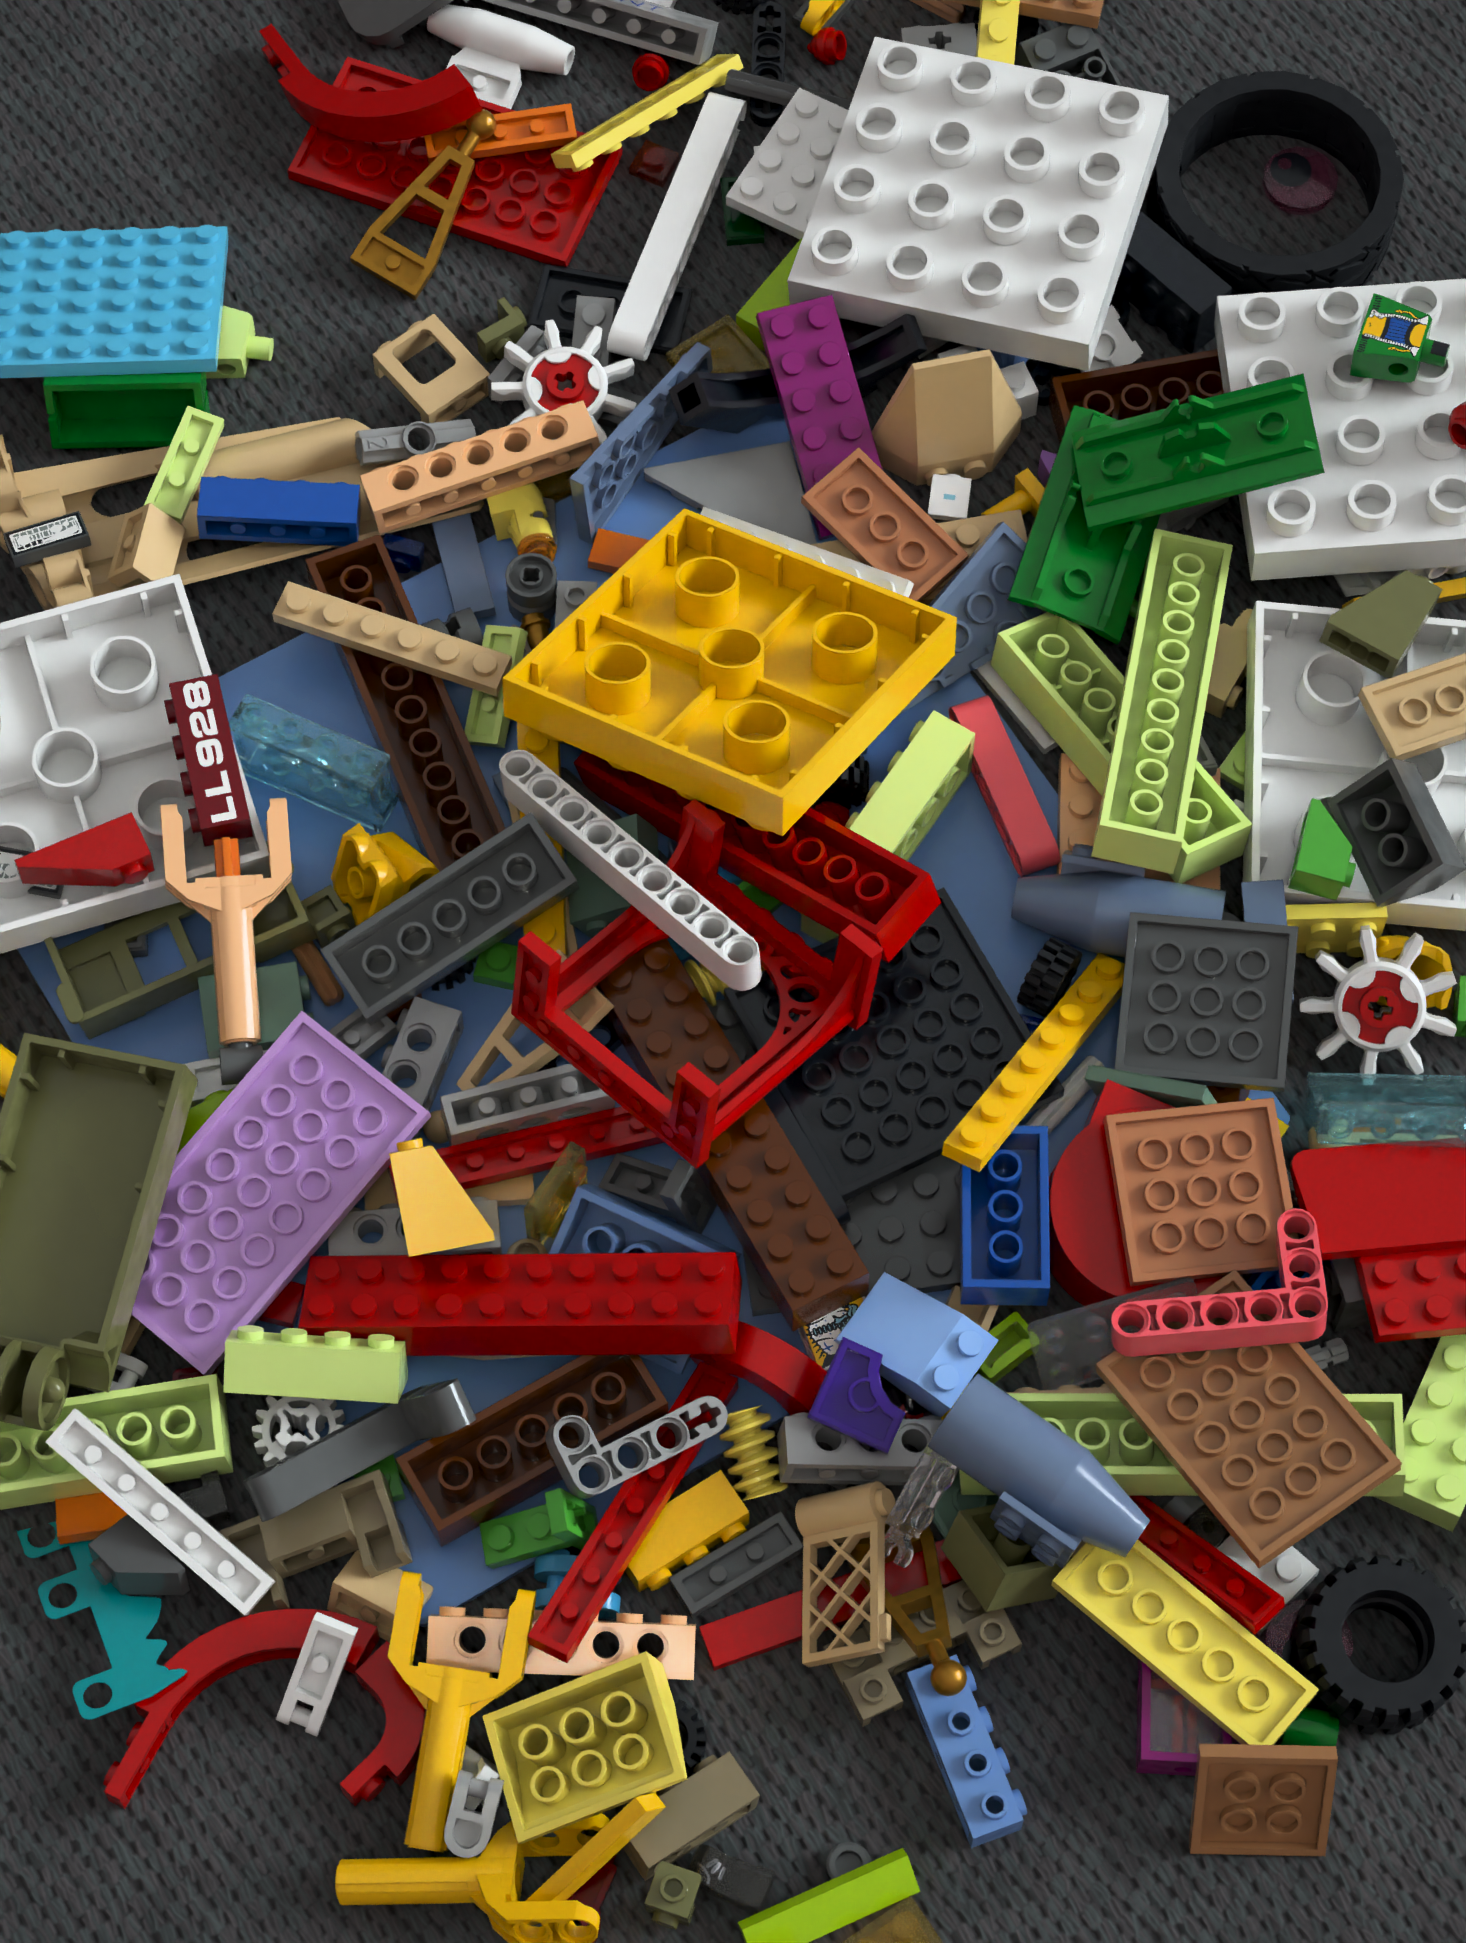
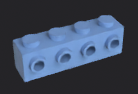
M957 1654L949 1657L950 1660L960 1663ZM931 1663L907 1672L905 1684L970 1847L973 1848L1021 1830L1024 1821L1022 1816L1027 1814V1808L1019 1789L1011 1790L1005 1775L1010 1773V1766L1002 1747L995 1749L989 1733L994 1731L990 1715L985 1706L979 1708L972 1693L977 1690V1686L968 1665L963 1666L967 1675L966 1685L963 1690L954 1696H943L936 1692L931 1684L930 1676L934 1667Z

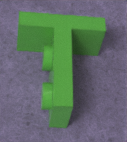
M558 1488L544 1492L546 1504L480 1523L486 1566L495 1569L570 1546L582 1550L598 1525L595 1507L566 1490Z

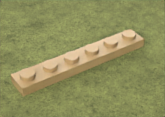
M290 581L287 582L272 613L273 620L276 623L496 697L503 685L502 678L509 672L512 665V656Z

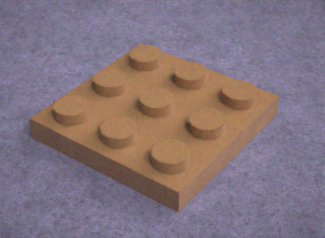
M1199 1744L1189 1832L1190 1854L1325 1856L1338 1763L1336 1746Z

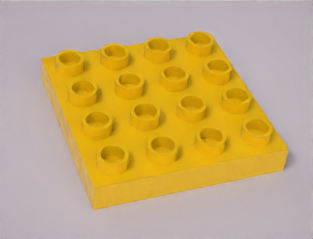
M684 508L502 678L504 716L539 731L543 737L549 740L565 742L600 757L616 769L632 771L674 789L685 799H696L741 818L757 830L773 832L783 836L955 656L957 617Z

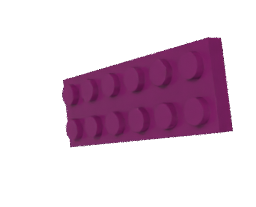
M828 295L757 313V324L805 492L809 491L858 447L882 469L833 296ZM812 514L819 540L834 537Z

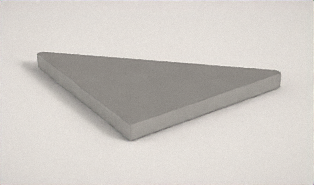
M790 441L644 468L645 481L660 485L669 490L672 496L696 509L707 507L807 544L817 543L809 511L801 503L804 492Z

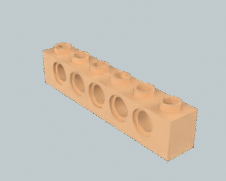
M582 400L573 404L562 405L555 410L535 417H526L517 423L499 429L488 430L481 435L461 442H452L443 448L425 454L411 456L407 460L386 467L375 468L369 473L360 475V480L378 532L382 534L580 467L600 446L593 422Z
M439 1606V1615L431 1614L428 1616L426 1663L499 1673L509 1609L483 1608V1616H465L466 1607ZM534 1610L532 1628L544 1610ZM598 1613L568 1663L529 1645L524 1674L585 1676L640 1654L638 1650L640 1637L647 1633H654L662 1639L664 1644L663 1652L656 1659L663 1664L667 1679L694 1680L696 1624H687L686 1615H661L660 1623L643 1622V1614L616 1613V1621H599ZM474 1626L483 1631L486 1641L482 1650L472 1652L463 1646L461 1635L467 1627ZM604 1631L613 1633L619 1641L618 1651L609 1657L599 1655L594 1648L595 1636Z

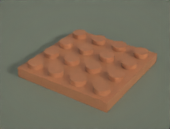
M1274 1098L1105 1116L1103 1122L1130 1286L1226 1276L1233 1270H1236L1239 1274L1279 1270L1276 1253L1277 1222L1281 1214L1293 1209ZM1293 1232L1287 1235L1292 1239H1298V1233Z

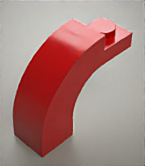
M738 1321L735 1354H691L689 1356L697 1366L701 1361L754 1384L773 1397L790 1415L810 1412L827 1373L820 1365L792 1345L762 1329Z
M388 1641L381 1645L355 1671L358 1683L382 1706L386 1714V1724L382 1739L377 1747L340 1783L343 1795L354 1806L362 1799L366 1802L374 1799L385 1787L386 1782L383 1779L387 1775L401 1786L410 1776L418 1761L426 1709L389 1660L388 1651L390 1643Z

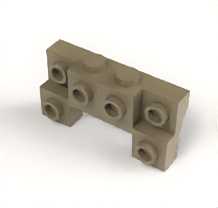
M380 1469L331 1487L268 1521L262 1522L260 1517L256 1516L218 1531L276 1581L248 1615L264 1611L290 1609L283 1581L284 1578L357 1550L360 1551L363 1567L372 1578L413 1562L403 1524L396 1514L388 1480Z
M964 1580L943 1588L952 1647L946 1648V1651L964 1643L966 1640L981 1670L988 1667L991 1660L1011 1651L1012 1655L1021 1651L1022 1642L1004 1608L986 1612ZM933 1607L907 1615L920 1633L936 1629ZM863 1622V1627L856 1630L850 1639L856 1644L870 1641V1622ZM891 1623V1641L885 1642V1652L829 1663L828 1665L847 1696L861 1726L864 1727L870 1724L872 1717L893 1708L894 1712L902 1708L903 1699L891 1677L930 1658L929 1655L918 1658ZM831 1643L823 1646L822 1651H825Z

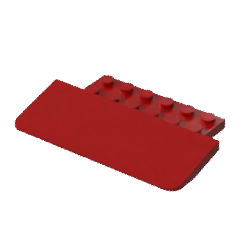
M1466 1136L1308 1149L1298 1152L1290 1163V1173L1299 1208L1308 1211L1316 1221L1322 1260L1354 1258L1375 1343L1466 1334Z

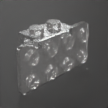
M1191 1277L1173 1280L1030 1322L1027 1326V1331L1043 1390H1057L1063 1385L1079 1386L1102 1379L1096 1372L1095 1364L1116 1350L1111 1341V1318L1115 1308L1122 1303L1131 1301L1196 1296L1198 1291L1194 1280ZM1131 1325L1122 1328L1127 1333H1135L1141 1330Z

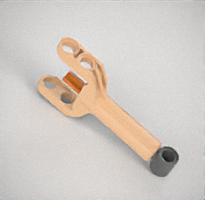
M269 798L266 830L268 853L270 854L268 856L270 878H263V874L241 875L238 838L222 837V839L213 840L216 877L195 878V882L187 883L182 816L178 812L177 804L160 805L165 886L185 906L196 910L211 923L219 1044L225 1046L224 1048H219L222 1085L239 1084L263 1056L262 1045H256L261 1042L253 920L291 882L292 864L286 798Z

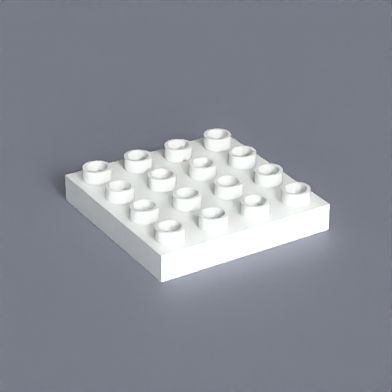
M874 37L787 280L790 305L832 295L839 318L884 327L905 314L914 315L922 336L1089 371L1168 125L1169 96Z
M1466 279L1217 296L1214 330L1224 393L1304 373L1325 472L1239 494L1251 581L1466 566V450L1458 447L1452 441L1448 431L1449 417L1452 410L1466 401ZM1374 293L1431 316L1432 325L1429 339L1450 344L1444 368L1421 362L1416 379L1411 383L1350 375L1353 351Z
M180 574L0 623V846L35 852L132 812L150 850L155 871L148 873L145 879L134 884L124 883L116 887L64 885L60 899L29 894L28 890L34 884H22L19 875L12 878H0V954L43 942L49 937L57 938L181 902L165 886L160 805L177 804L178 812L182 816L187 883L195 882V878L216 877L214 845L204 847L201 832L194 834L192 832L188 809L196 807L193 795L184 796L180 773L187 771L185 759L178 761L176 759L172 736L180 734L177 723L169 725L164 700L172 699L169 683L212 675ZM234 745L253 837L239 840L241 875L263 874V878L270 876L268 857L270 854L268 853V847Z
M1256 601L1247 624L1244 815L1253 825L1243 852V882L1283 879L1285 905L1375 902L1352 853L1349 862L1356 864L1350 888L1342 887L1337 900L1290 889L1288 885L1303 819L1311 799L1320 800L1336 822L1327 801L1390 759L1358 697L1362 687L1386 680L1387 678L1319 642L1329 617L1341 609ZM1429 617L1392 677L1466 653V620ZM1466 739L1403 761L1416 764L1466 865ZM1466 870L1433 891L1387 905L1388 918L1386 924L1466 931Z

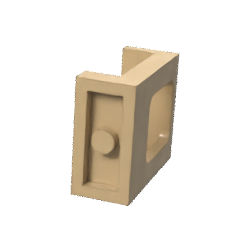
M432 314L423 321L420 320L413 323L407 332L393 341L383 343L373 353L375 374L379 378L385 375L418 410L422 422L451 421L489 395L487 378L490 373L435 314ZM437 341L456 363L430 382L421 384L406 370L402 363Z

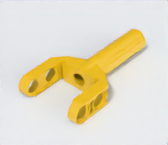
M403 1571L388 1658L426 1709L404 1844L410 1848L444 1853V1851L449 1850L444 1840V1829L459 1771L462 1770L470 1717L523 1680L529 1647L527 1636L532 1629L536 1591L518 1589L516 1600L509 1608L498 1679L492 1678L491 1673L423 1662H418V1666H413L424 1594L421 1588L422 1574Z
M600 1813L554 1831L553 1833L557 1835L555 1837L541 1836L523 1844L518 1843L511 1820L495 1833L480 1856L471 1858L341 1859L335 1875L336 1896L340 1905L474 1903L488 1915L493 1930L508 1943H592L598 1937L600 1916L592 1907L584 1905L578 1900L520 1901L525 1868L524 1857L573 1856L593 1837L585 1835L581 1831L589 1829L599 1832L610 1819ZM534 1921L543 1924V1926H530L523 1922ZM569 1921H584L589 1925L575 1926L571 1924Z

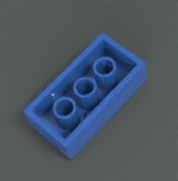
M1016 1126L980 1172L960 1164L961 1305L1047 1306L1050 1292L1048 1126Z

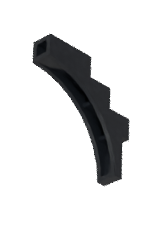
M905 314L886 326L846 344L862 398L878 389L876 382L927 351L917 320L914 315ZM770 368L733 373L697 371L669 389L681 425L738 434L765 416L785 419Z

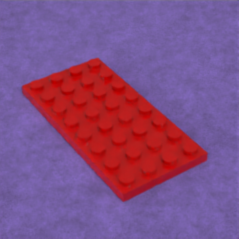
M347 56L333 86L351 91L376 92L406 87L422 80ZM478 99L481 108L492 114L515 111ZM311 125L288 168V177L290 180L385 211L429 166L424 136L393 142H366L338 137ZM576 130L577 138L585 134ZM564 146L473 159L475 160L474 169L450 232L542 263L568 267L623 154L622 147L612 153L596 156L593 158V165L577 172H573L572 168L555 167L550 154ZM449 164L427 188L449 199L460 169ZM416 199L401 216L438 228L443 214Z

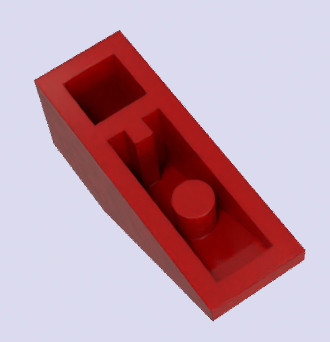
M132 812L14 860L22 884L116 887L124 883L134 884L140 882L147 877L148 873L155 871L150 850Z

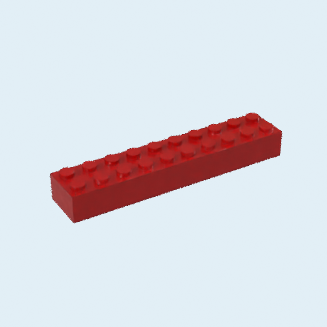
M583 751L573 762L583 783L602 800L629 815L637 813L657 828L658 832L678 842L683 808L692 800L685 799L674 789L637 773L616 769L606 760L586 751ZM699 801L706 808L714 810L721 817L722 821L726 823L719 860L721 868L838 935L852 923L860 931L871 935L877 941L879 946L883 948L881 959L887 963L893 959L941 903L930 873L812 808H809L783 836H780L773 832L757 830L751 827L745 820Z
M736 1252L417 1255L409 1257V1255L310 1256L298 1328L306 1330L307 1335L324 1336L329 1331H344L350 1333L351 1338L368 1339V1336L372 1334L394 1336V1341H405L407 1356L735 1354L742 1279Z

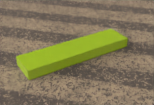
M901 1848L738 1922L745 1943H809L920 1892L909 1857L905 1850Z

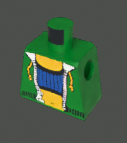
M1374 293L1353 351L1350 375L1411 383L1416 379L1421 362L1444 368L1450 344L1429 339L1432 325L1430 315Z

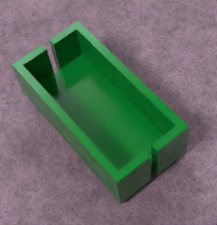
M206 373L44 377L43 389L47 414H49L48 423L52 449L170 446L187 406L210 413L208 390H206Z

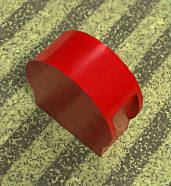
M1109 1079L1106 1080L1094 1100L1083 1130L1069 1143L1049 1175L1050 1271L1058 1283L1071 1297L1089 1310L1112 1318L1115 1308L1122 1303L1196 1296L1222 1279L1223 1276L1130 1286L1103 1119L1106 1115L1176 1107Z

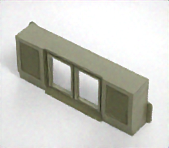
M291 861V864H292V873H293V872H294V866H293V863H292V861ZM292 881L253 920L256 963H263L316 939L315 932ZM178 902L135 915L61 949L57 947L52 937L45 939L44 942L62 982L57 987L56 993L68 1021L72 1024L79 1023L90 1040L142 1017L148 1011L198 990L197 978L214 974L213 955L198 962L180 921L197 913V911L188 908L182 902ZM169 925L186 967L145 985L127 943L136 940L138 936L147 935Z

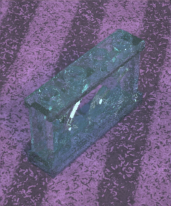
M246 694L229 721L230 731L234 733L244 775L357 824L360 823L362 826L378 833L381 832L398 802L397 793L392 791L388 767L391 759L388 753L250 694Z
M1307 1072L1305 1111L1306 1116L1311 1117L1317 1133L1316 1138L1320 1144L1365 1145L1384 1143L1404 1146L1466 1147V1076Z

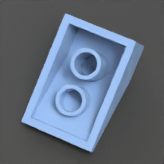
M886 1272L881 1275L835 1339V1342L840 1344L842 1337H845L883 1354L879 1370L880 1375L933 1415L940 1418L952 1408L999 1341L964 1314Z

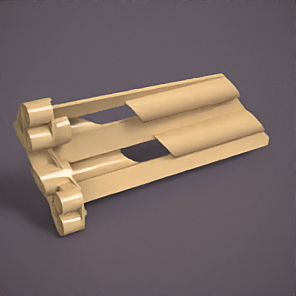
M335 417L219 437L202 477L226 476L236 479L265 478L275 481L305 480L315 483L344 482L360 485L361 517L358 541L378 535L379 532L365 498L360 475L369 473L375 468L386 467L398 462L360 466L355 450V433L361 430H370V428L354 419ZM3 434L0 435V546L9 554L3 533L76 511L80 512L90 536L91 546L42 558L41 561L20 567L26 575L35 597L44 610L146 583L138 578L118 587L107 580L124 516L128 513L113 517L104 516L94 510L91 502L93 495L101 488L157 475L170 446L14 473L10 453L6 451ZM199 483L194 494L195 496L182 522L185 532L173 575L180 574L183 585L337 546L262 542L190 561L186 551L188 542L200 540L197 522ZM482 499L380 535L479 511L483 507L484 501Z

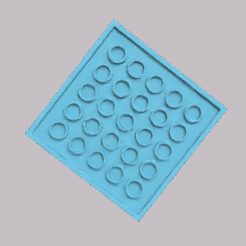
M202 225L200 227L187 228L165 226L155 229L128 227L122 230L91 228L85 231L54 229L47 232L12 231L10 233H0V378L217 372L228 253L227 226Z

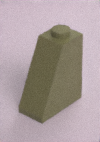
M1406 570L1332 614L1325 625L1319 642L1387 679L1392 678L1432 613L1442 588L1434 585L1428 578Z

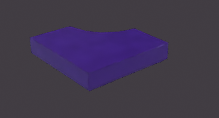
M842 1337L807 1419L888 1454L905 1412L891 1403L882 1389L879 1370L883 1354Z

